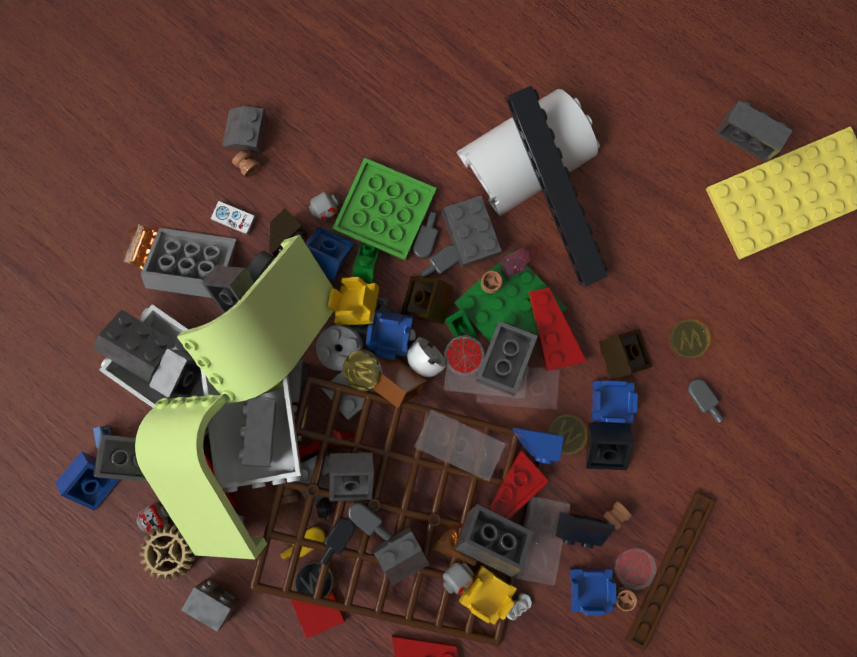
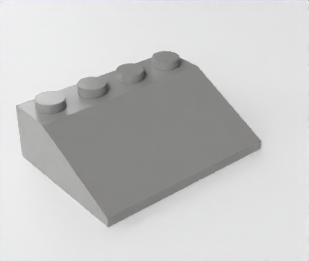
M159 228L141 271L145 288L212 298L201 282L215 266L232 267L237 240Z

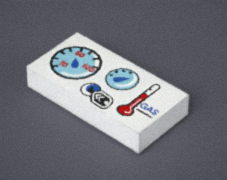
M218 201L211 217L213 221L247 235L256 218L254 215Z

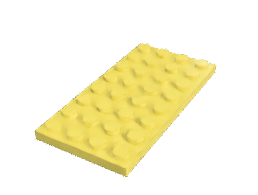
M851 126L706 188L739 260L857 210V138Z

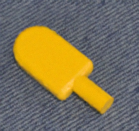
M313 526L306 530L304 538L324 542L326 534L321 527ZM293 546L280 554L284 561L291 557ZM302 546L300 557L305 556L314 549Z

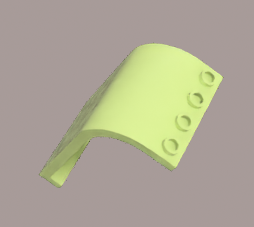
M300 235L285 239L281 243L283 250L231 309L213 321L182 331L177 336L183 347L207 376L209 382L213 384L220 395L224 396L227 404L254 398L284 379L298 363L333 313L328 307L330 291L334 288Z
M207 395L160 399L155 403L156 406L144 417L136 435V458L143 475L194 555L256 559L267 545L265 539L262 537H250L209 468L204 456V433L211 418L226 403L224 396Z

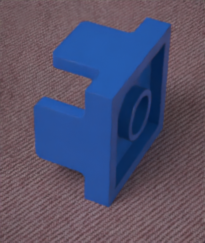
M375 310L373 324L368 325L367 350L376 351L375 357L395 360L397 355L407 357L413 316Z
M593 381L591 421L633 423V414L637 413L638 393H634V383Z
M570 568L572 612H583L584 615H606V612H613V604H616V583L613 581L611 568Z

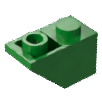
M368 244L360 245L353 266V277H360L367 284L374 283L379 249Z

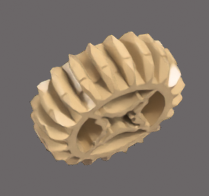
M165 524L164 528L157 527L156 532H149L150 536L147 535L143 538L146 543H142L140 547L145 549V551L140 552L139 555L144 556L145 559L141 560L140 563L147 564L144 571L152 570L150 573L151 577L157 574L158 580L165 577V580L169 581L172 577L174 579L179 578V574H186V569L192 567L189 561H194L195 557L191 555L193 552L180 531H178L176 525H173L172 528L170 524ZM161 536L173 537L168 544L158 541ZM179 544L182 548V554L178 551ZM169 548V552H168V553H169L170 555L166 557V554H167V550H166V549ZM154 551L157 552V555H158L157 560L155 559ZM167 561L178 564L175 568L163 567Z

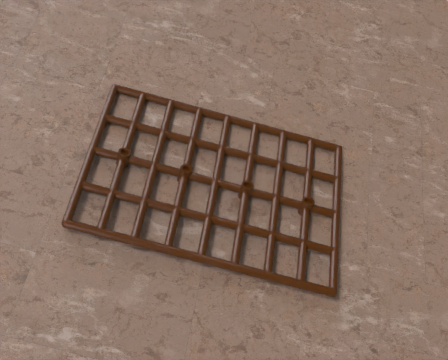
M307 376L294 421L297 440L301 436L321 441L311 482L309 484L298 481L287 482V479H285L286 483L277 484L263 535L267 545L257 557L250 589L499 646L502 641L507 616L504 620L499 617L494 637L473 632L476 615L471 613L470 610L465 630L443 625L450 598V593L445 587L443 588L435 623L413 618L423 575L443 579L445 571L424 567L415 572L405 616L383 611L390 584L385 573L383 574L375 609L352 604L363 561L380 565L374 554L366 553L370 535L364 531L361 534L358 550L345 548L341 554L334 553L355 559L344 602L322 597L331 559L327 565L321 564L314 595L293 591L291 587L302 546L324 551V553L328 548L324 545V542L304 537L315 496L319 495L329 498V489L318 486L329 444L349 448L351 453H359L361 451L381 456L372 492V500L338 501L331 529L337 520L342 518L346 502L352 504L362 502L375 513L381 510L398 514L393 536L403 531L406 517L427 521L428 525L421 550L426 559H428L435 527L443 525L456 528L458 531L449 569L454 563L459 561L461 552L455 548L468 512L472 509L478 481L501 486L514 463L519 439L514 434L513 428L408 402L400 408L394 406L384 448L364 444L362 440L372 401L394 405L378 393ZM312 385L334 391L323 433L301 428ZM342 393L364 398L354 441L344 438L340 440L332 436ZM402 408L424 414L414 456L392 451ZM432 416L454 421L443 463L422 458ZM461 424L483 429L473 471L451 465ZM491 431L512 436L502 478L480 473ZM389 459L411 464L401 506L379 501ZM536 461L535 466L542 473L544 463ZM419 466L441 471L432 509L429 513L409 509ZM449 473L470 478L460 521L439 516ZM285 487L307 492L296 536L274 531ZM537 493L525 506L521 526L529 529ZM271 539L294 544L283 588L260 583ZM481 562L480 566L482 565L488 569V565ZM518 573L508 577L507 582L514 587Z

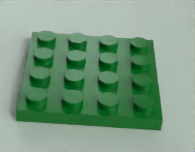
M512 250L490 270L499 273L502 278V284L497 292L492 294L484 292L481 288V278L454 302L459 310H464L469 321L491 343L499 321L538 335L528 292L548 287ZM553 294L561 312L567 309L565 305Z

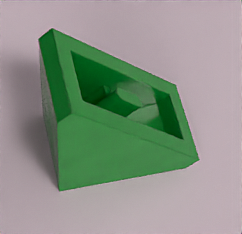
M463 309L445 319V323L455 340L462 338L463 344V338L471 339L472 341L478 338Z

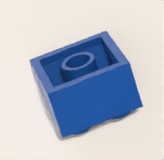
M318 227L305 243L325 276L333 281L342 271L354 246V242L322 227Z
M513 428L514 434L529 455L535 457L536 461L546 464H553V461L560 462L564 436Z
M81 451L55 484L61 496L95 511L120 479L94 477L96 458Z

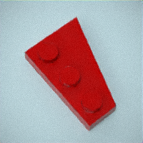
M522 450L517 455L489 506L492 512L506 519L512 517L549 482Z
M392 635L395 657H458L456 644L436 641L429 642L416 638L409 639Z

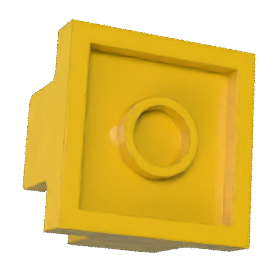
M360 277L342 278V283L345 286H341L340 292L335 288L331 289L328 307L335 312L334 323L338 326L373 324L379 286L376 283L367 284Z
M481 565L473 577V584L463 593L459 602L469 608L471 613L488 624L491 622L495 625L499 617L504 620L515 602L512 596L517 589Z

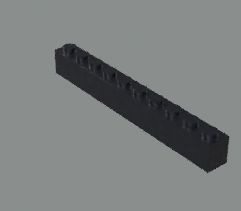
M531 85L505 97V101L578 282L582 286H588L608 277L606 274L607 266L600 259L599 246L593 241L591 236L593 233L589 223H586L584 208L577 201L578 193L576 188L570 183L568 168L564 167L562 163V152L558 147L556 148L554 132L548 127L546 112L543 108L541 109L538 102L540 100L539 94Z

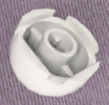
M418 337L412 343L407 353L409 367L420 376H436L446 368L447 365H444L446 360L435 346L431 348L427 345L429 343L428 340Z

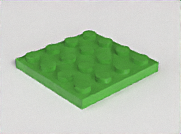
M364 158L332 229L406 261L437 188Z

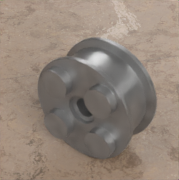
M348 325L329 327L321 333L316 343V352L319 360L323 365L332 370L340 371L346 369L352 354L357 351H363L361 336L354 328ZM338 344L342 345V350L338 349Z

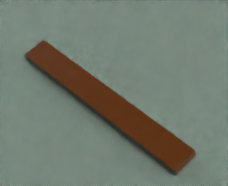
M695 491L625 638L628 643L644 651L646 650L716 501Z

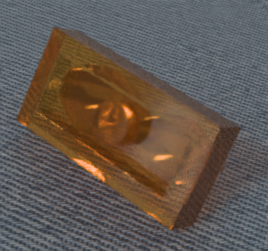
M138 225L137 228L126 232L132 242L130 247L123 250L122 253L125 258L124 262L143 269L157 232Z
M454 529L448 530L441 536L439 541H435L433 550L468 566L476 565V559L455 549L457 546V536Z

